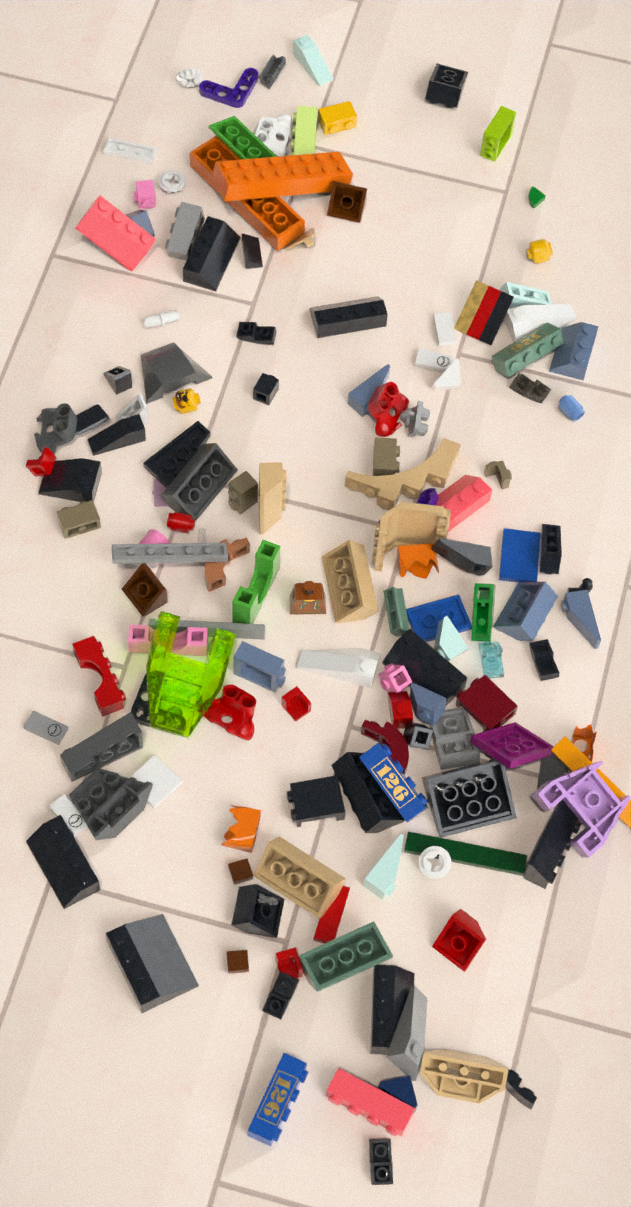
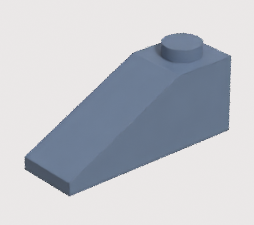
M387 364L348 393L347 404L361 417L367 413L370 414L368 403L375 389L387 383L390 375V365Z
M588 590L565 593L564 599L561 601L562 611L566 612L567 619L594 649H599L601 637Z

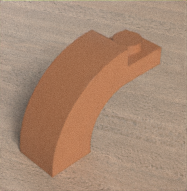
M247 537L237 539L232 544H229L227 539L219 542L227 543L228 562L250 553V542ZM205 562V583L208 592L226 585V575L223 569L228 562Z

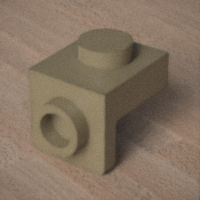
M503 460L498 462L492 461L485 466V477L496 475L501 489L509 488L512 474L506 468Z

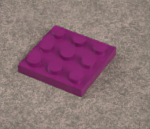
M516 722L471 735L470 743L489 754L493 759L504 764L507 768H515L554 755L550 751L554 746Z

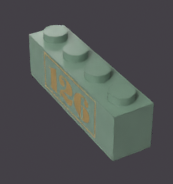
M547 322L492 355L495 371L510 377L564 344L561 328Z

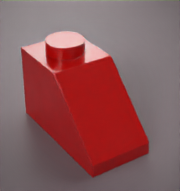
M407 691L398 693L388 692L391 724L397 729H403L407 721L413 722L411 699Z

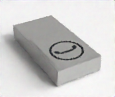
M32 711L24 725V730L60 745L68 731V726Z

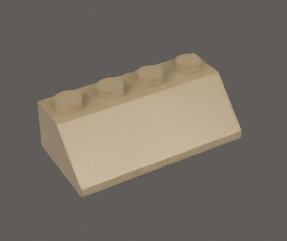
M282 462L259 463V534H264L281 519L282 511H285L287 474L286 470H283Z
M348 540L322 556L335 623L365 620L379 612L364 545Z
M280 836L268 842L253 875L319 919L322 918L339 895L346 880L345 877Z

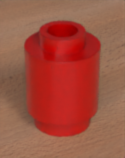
M179 512L169 513L167 528L189 534L190 530H194L195 520L192 515Z

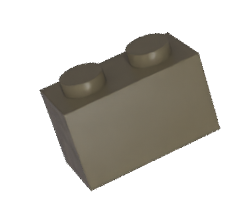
M375 437L373 476L399 473L400 462L396 461V457L400 456V446H397V438Z
M247 471L229 482L228 504L233 510L236 509L239 514H242L258 503V482Z
M93 500L84 501L72 507H64L57 511L58 522L65 539L101 528L100 517Z

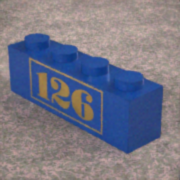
M377 743L359 758L404 820L410 822L428 808L426 805L428 801L422 793L418 794L414 789L416 784L410 776L406 778L403 774L404 768L400 762L392 759L390 756L392 752L386 744Z
M283 1053L248 1128V1137L270 1147L273 1141L278 1142L282 1133V1129L279 1128L283 1121L287 1122L291 1110L288 1108L291 1102H296L300 1093L297 1090L300 1082L304 1084L309 1071L306 1070L307 1063Z

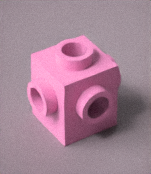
M389 664L378 674L382 688L389 692H401L407 685L412 683L404 665Z

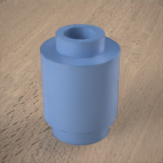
M565 395L559 400L560 404L558 407L570 420L576 422L585 414L583 406L573 395Z

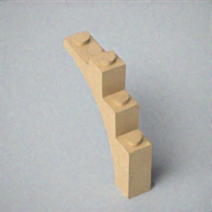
M443 438L438 449L427 460L412 469L393 475L372 476L348 471L345 476V487L352 491L364 493L368 497L377 498L376 505L383 509L391 510L397 505L401 494L409 498L418 499L426 483H430L434 487L444 488L459 456L461 444Z

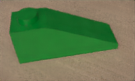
M475 583L471 641L491 642L496 589L494 584Z

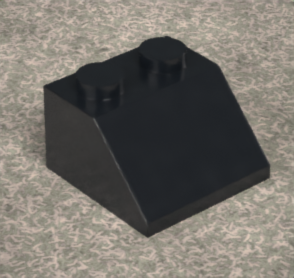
M258 884L241 886L238 889L231 926L248 934L277 938L285 899Z

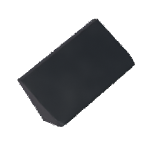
M241 234L245 269L263 267L259 238Z
M96 404L76 415L77 426L75 434L80 435L110 418L102 407Z

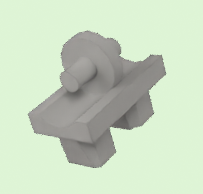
M418 400L417 406L408 407L406 411L400 413V419L404 421V425H409L408 437L413 438L415 434L424 436L428 432L429 425L422 423L421 420L427 421L431 410L424 408L422 401Z

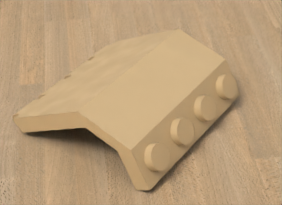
M401 502L383 514L380 518V524L376 523L372 554V563L375 564L374 571L382 572L384 555L395 547L435 543L439 538L447 539L451 510L444 509V506Z

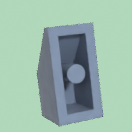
M415 683L411 684L410 699L416 718L433 726L445 713L446 698Z

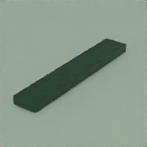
M408 831L404 853L420 856L426 848L438 846L444 848L449 853L451 862L520 876L525 874L527 855Z

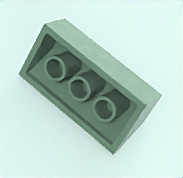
M374 921L299 955L303 973L308 983L317 992L393 958Z

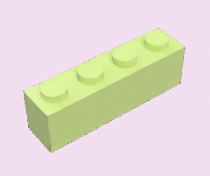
M297 106V113H293V123H296V126H292V136H295V139L291 141V149H294L291 155L315 154L317 107Z

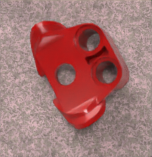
M391 381L378 386L368 403V410L376 421L375 433L381 437L393 434L402 426V423L397 422L402 410L406 411L410 401L399 392L396 383ZM391 408L395 410L394 416H391L389 413Z
M233 684L224 686L221 697L207 701L198 711L209 722H214L221 726L229 734L248 741L254 735L255 728L252 719L256 707V699L253 695ZM223 716H229L231 717L232 721L230 723H225L222 721L221 718Z

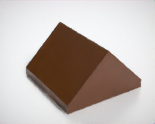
M333 181L327 216L361 223L366 206L368 188Z
M142 563L122 588V591L143 617L168 603L167 589L146 563Z

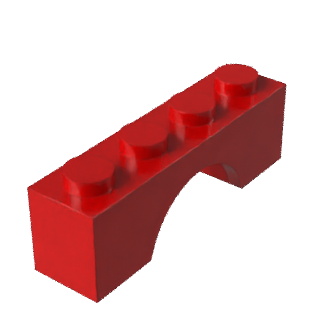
M95 636L73 643V652L80 668L94 670L102 677L101 685L94 692L95 702L101 716L104 717L124 709L123 701L126 698L123 690H118L117 684L119 683L115 673L111 674L110 672L111 664L108 657L104 658L102 654L104 652L102 643L100 641L97 642Z

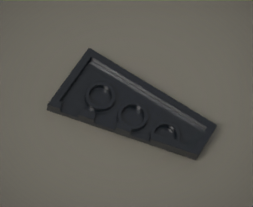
M197 421L143 463V467L167 488L201 446L209 439L211 432Z

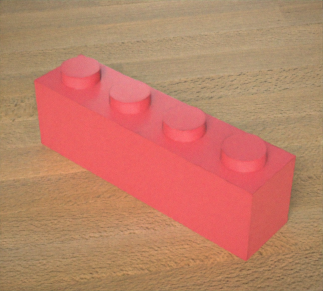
M340 1068L336 1071L326 1090V1097H328L331 1103L335 1105L341 1104L347 1107L350 1113L366 1117V1120L372 1125L378 1126L379 1124L385 1127V1130L393 1136H403L415 1111L414 1107Z

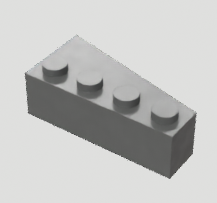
M130 712L72 748L63 751L60 754L61 763L71 782L92 773L96 768H102L142 749V730Z

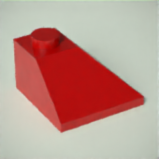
M459 909L450 917L432 947L465 972L487 939L478 921L464 910Z

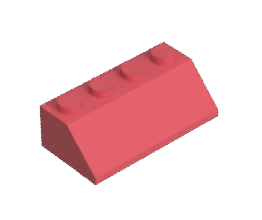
M99 196L90 205L75 228L131 272L147 254L156 240L102 196Z
M464 475L438 494L439 499L436 506H444V509L451 510L448 532L490 501L492 489L480 477Z

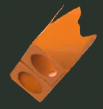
M434 543L398 546L397 562L400 576L404 577L408 570L414 576L426 579L433 565L439 574L436 552L432 551L431 548Z
M591 724L582 729L576 726L571 742L574 744L579 739L585 740L588 748L582 753L592 762L594 754L593 744L597 732L593 734Z
M231 805L235 808H230L229 811L233 813V817L238 823L229 827V830L224 835L227 841L221 845L252 853L261 810Z

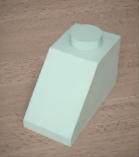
M448 616L438 622L434 648L449 661L468 649V646Z

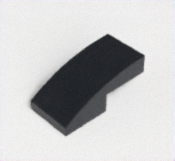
M548 639L529 643L540 681L558 678L560 672L554 661V652Z

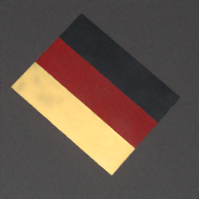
M476 280L454 329L492 345L514 296Z

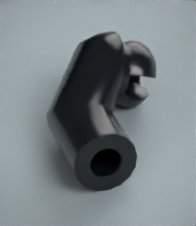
M584 578L582 580L583 583L578 588H568L567 593L588 590L589 593L593 588L592 579Z

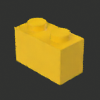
M351 101L319 108L318 121L324 135L356 127L357 114Z

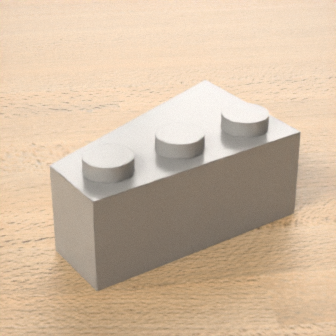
M181 202L180 207L176 209L175 217L177 218L175 223L171 225V237L167 239L165 249L168 256L187 261L195 244L196 235L199 236V225L204 223L205 217L201 206Z

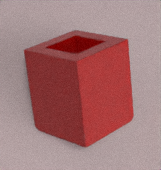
M44 447L39 459L27 460L26 467L34 476L51 475L56 456L48 447Z
M297 686L281 697V706L294 721H298L311 712L312 703Z
M296 947L275 954L279 973L283 971L296 978L303 976V969Z

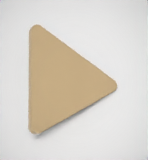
M311 228L285 247V249L288 250L305 242L308 248L314 245L311 238L316 236L315 229Z

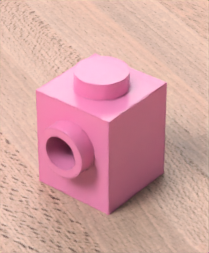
M153 180L136 181V191H133L134 202H138V209L156 207Z

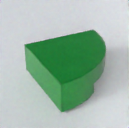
M532 186L528 196L529 204L534 209L545 200L546 195Z

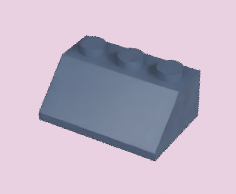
M579 322L562 327L561 333L564 344L555 349L549 372L584 381L599 326Z
M546 581L518 583L493 627L516 640L533 641L558 596Z

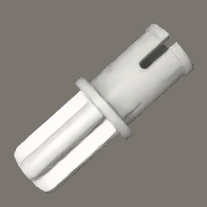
M177 310L166 313L159 312L157 315L143 318L145 328L157 325L164 326L166 323L179 321V314Z

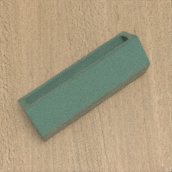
M391 587L383 592L390 633L398 637L409 630L403 589Z

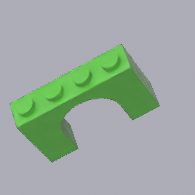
M262 540L255 554V568L249 587L247 589L240 586L232 601V623H254L280 569V545Z

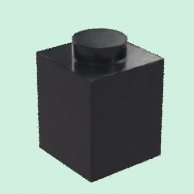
M262 373L253 388V399L269 406L279 390V379L273 375Z
M407 721L403 736L409 745L428 749L433 730L424 724Z

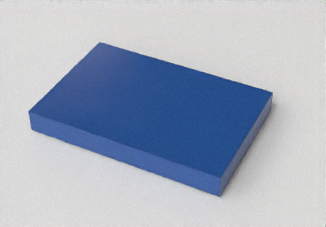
M504 528L499 580L518 583L537 582L541 533Z
M459 594L406 609L412 631L425 642L436 639L438 622L448 616L458 633L472 630V624Z

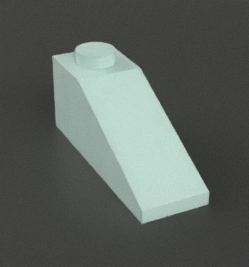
M306 34L293 40V55L316 84L320 87L333 81V77L317 45L309 35Z
M506 282L499 289L514 296L509 309L523 305L552 304L548 291Z
M402 834L398 836L364 878L363 886L382 900L387 895L391 896L397 887L395 883L404 839Z

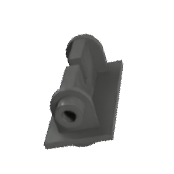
M273 54L258 78L268 89L271 88L286 64V58L284 56L276 58Z

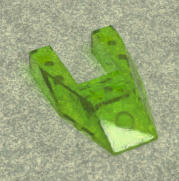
M161 611L155 623L146 664L150 727L189 738L222 689L236 634L217 628L212 635L205 663L171 653L180 616Z

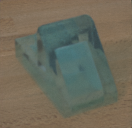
M499 642L479 643L483 674L489 679L504 677L501 658L503 649Z

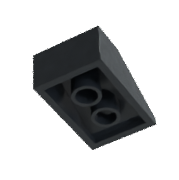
M437 63L429 80L425 99L433 104L440 103L448 108H457L468 71Z
M84 458L55 461L51 475L43 476L38 494L77 502H88L91 500L94 502L102 474L101 461Z

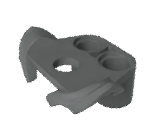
M67 403L60 404L57 408L42 409L40 416L37 417V422H42L41 435L34 433L36 445L41 453L44 447H48L54 454L57 446L74 439L77 416ZM53 425V431L46 432V429Z

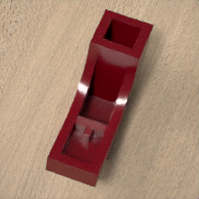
M365 719L361 727V734L382 745L386 744L392 752L390 755L394 761L398 760L403 766L404 770L402 772L405 775L409 761V749L402 733L387 721L384 727H381L377 722Z

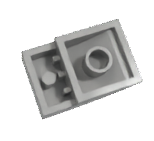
M463 707L445 710V713L433 726L429 724V727L433 730L432 740L441 769L480 763V751L478 747L470 743L471 735H474L475 731L469 715Z

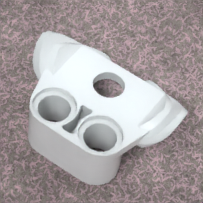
M289 114L279 115L275 119L262 117L256 125L253 134L277 157L285 156L288 153L286 149L287 142L292 140V119ZM275 135H281L284 141H278Z

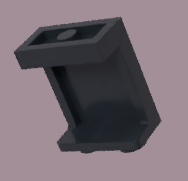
M337 775L290 783V790L286 791L288 803H292L293 809L290 810L292 822L296 821L297 827H301L302 822L331 817H336V821L345 819V808Z

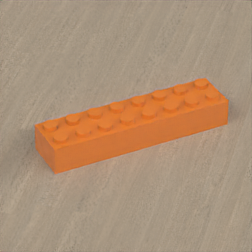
M215 136L190 152V166L220 195L211 178L215 162L241 159ZM280 196L227 201L277 251L304 234L305 220Z
M340 152L218 161L215 162L211 178L223 201L331 192L333 181L350 184L353 173Z

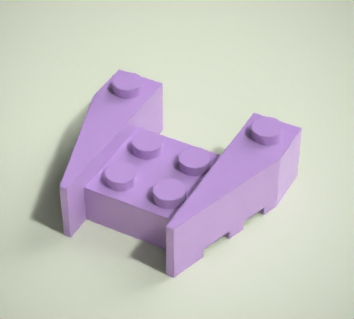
M602 761L594 762L549 780L531 794L544 811L551 810L563 799L585 826V829L570 841V844L582 858L592 856L605 844L610 831L616 825L618 817L631 798L630 795H626L618 799L595 770L603 764Z

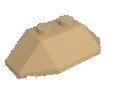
M442 1049L424 1051L420 1074L437 1095L480 1104L505 1090L509 1068L487 1057Z

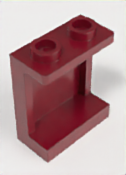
M485 674L480 679L478 677L474 679L467 690H461L456 696L455 706L458 708L462 706L484 727L483 732L503 726L516 715L518 705Z

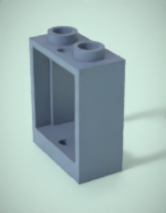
M242 641L233 656V674L276 693L278 687L281 688L286 679L284 676L286 668H284L285 660Z

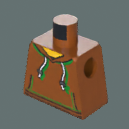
M306 581L305 583L294 584L289 596L290 615L326 614V595L322 583Z

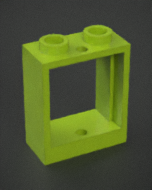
M504 106L499 108L483 133L480 156L496 162L513 135L516 111Z

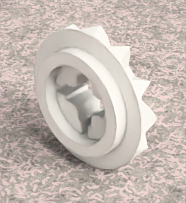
M184 69L177 74L176 80L181 87L194 88V85H200V82L203 81V74L198 69Z
M165 171L158 179L159 187H161L162 191H167L168 194L170 192L176 194L177 191H182L183 187L186 186V178L179 171Z
M428 847L419 857L420 870L429 878H442L451 868V857L442 847ZM439 854L438 861L444 866L436 865L431 870L432 863L427 858L434 859Z

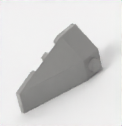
M412 986L386 1055L405 1075L410 1076L412 1081H416L424 1053L428 999L415 986Z

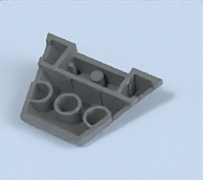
M174 342L141 354L146 404L163 398V393L195 382L197 385L212 379V376Z
M96 768L69 796L95 840L116 838L144 810L153 784L148 781L146 783L137 781L133 777H122L119 773Z

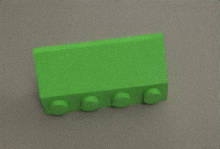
M235 116L213 123L208 127L240 159L277 157Z

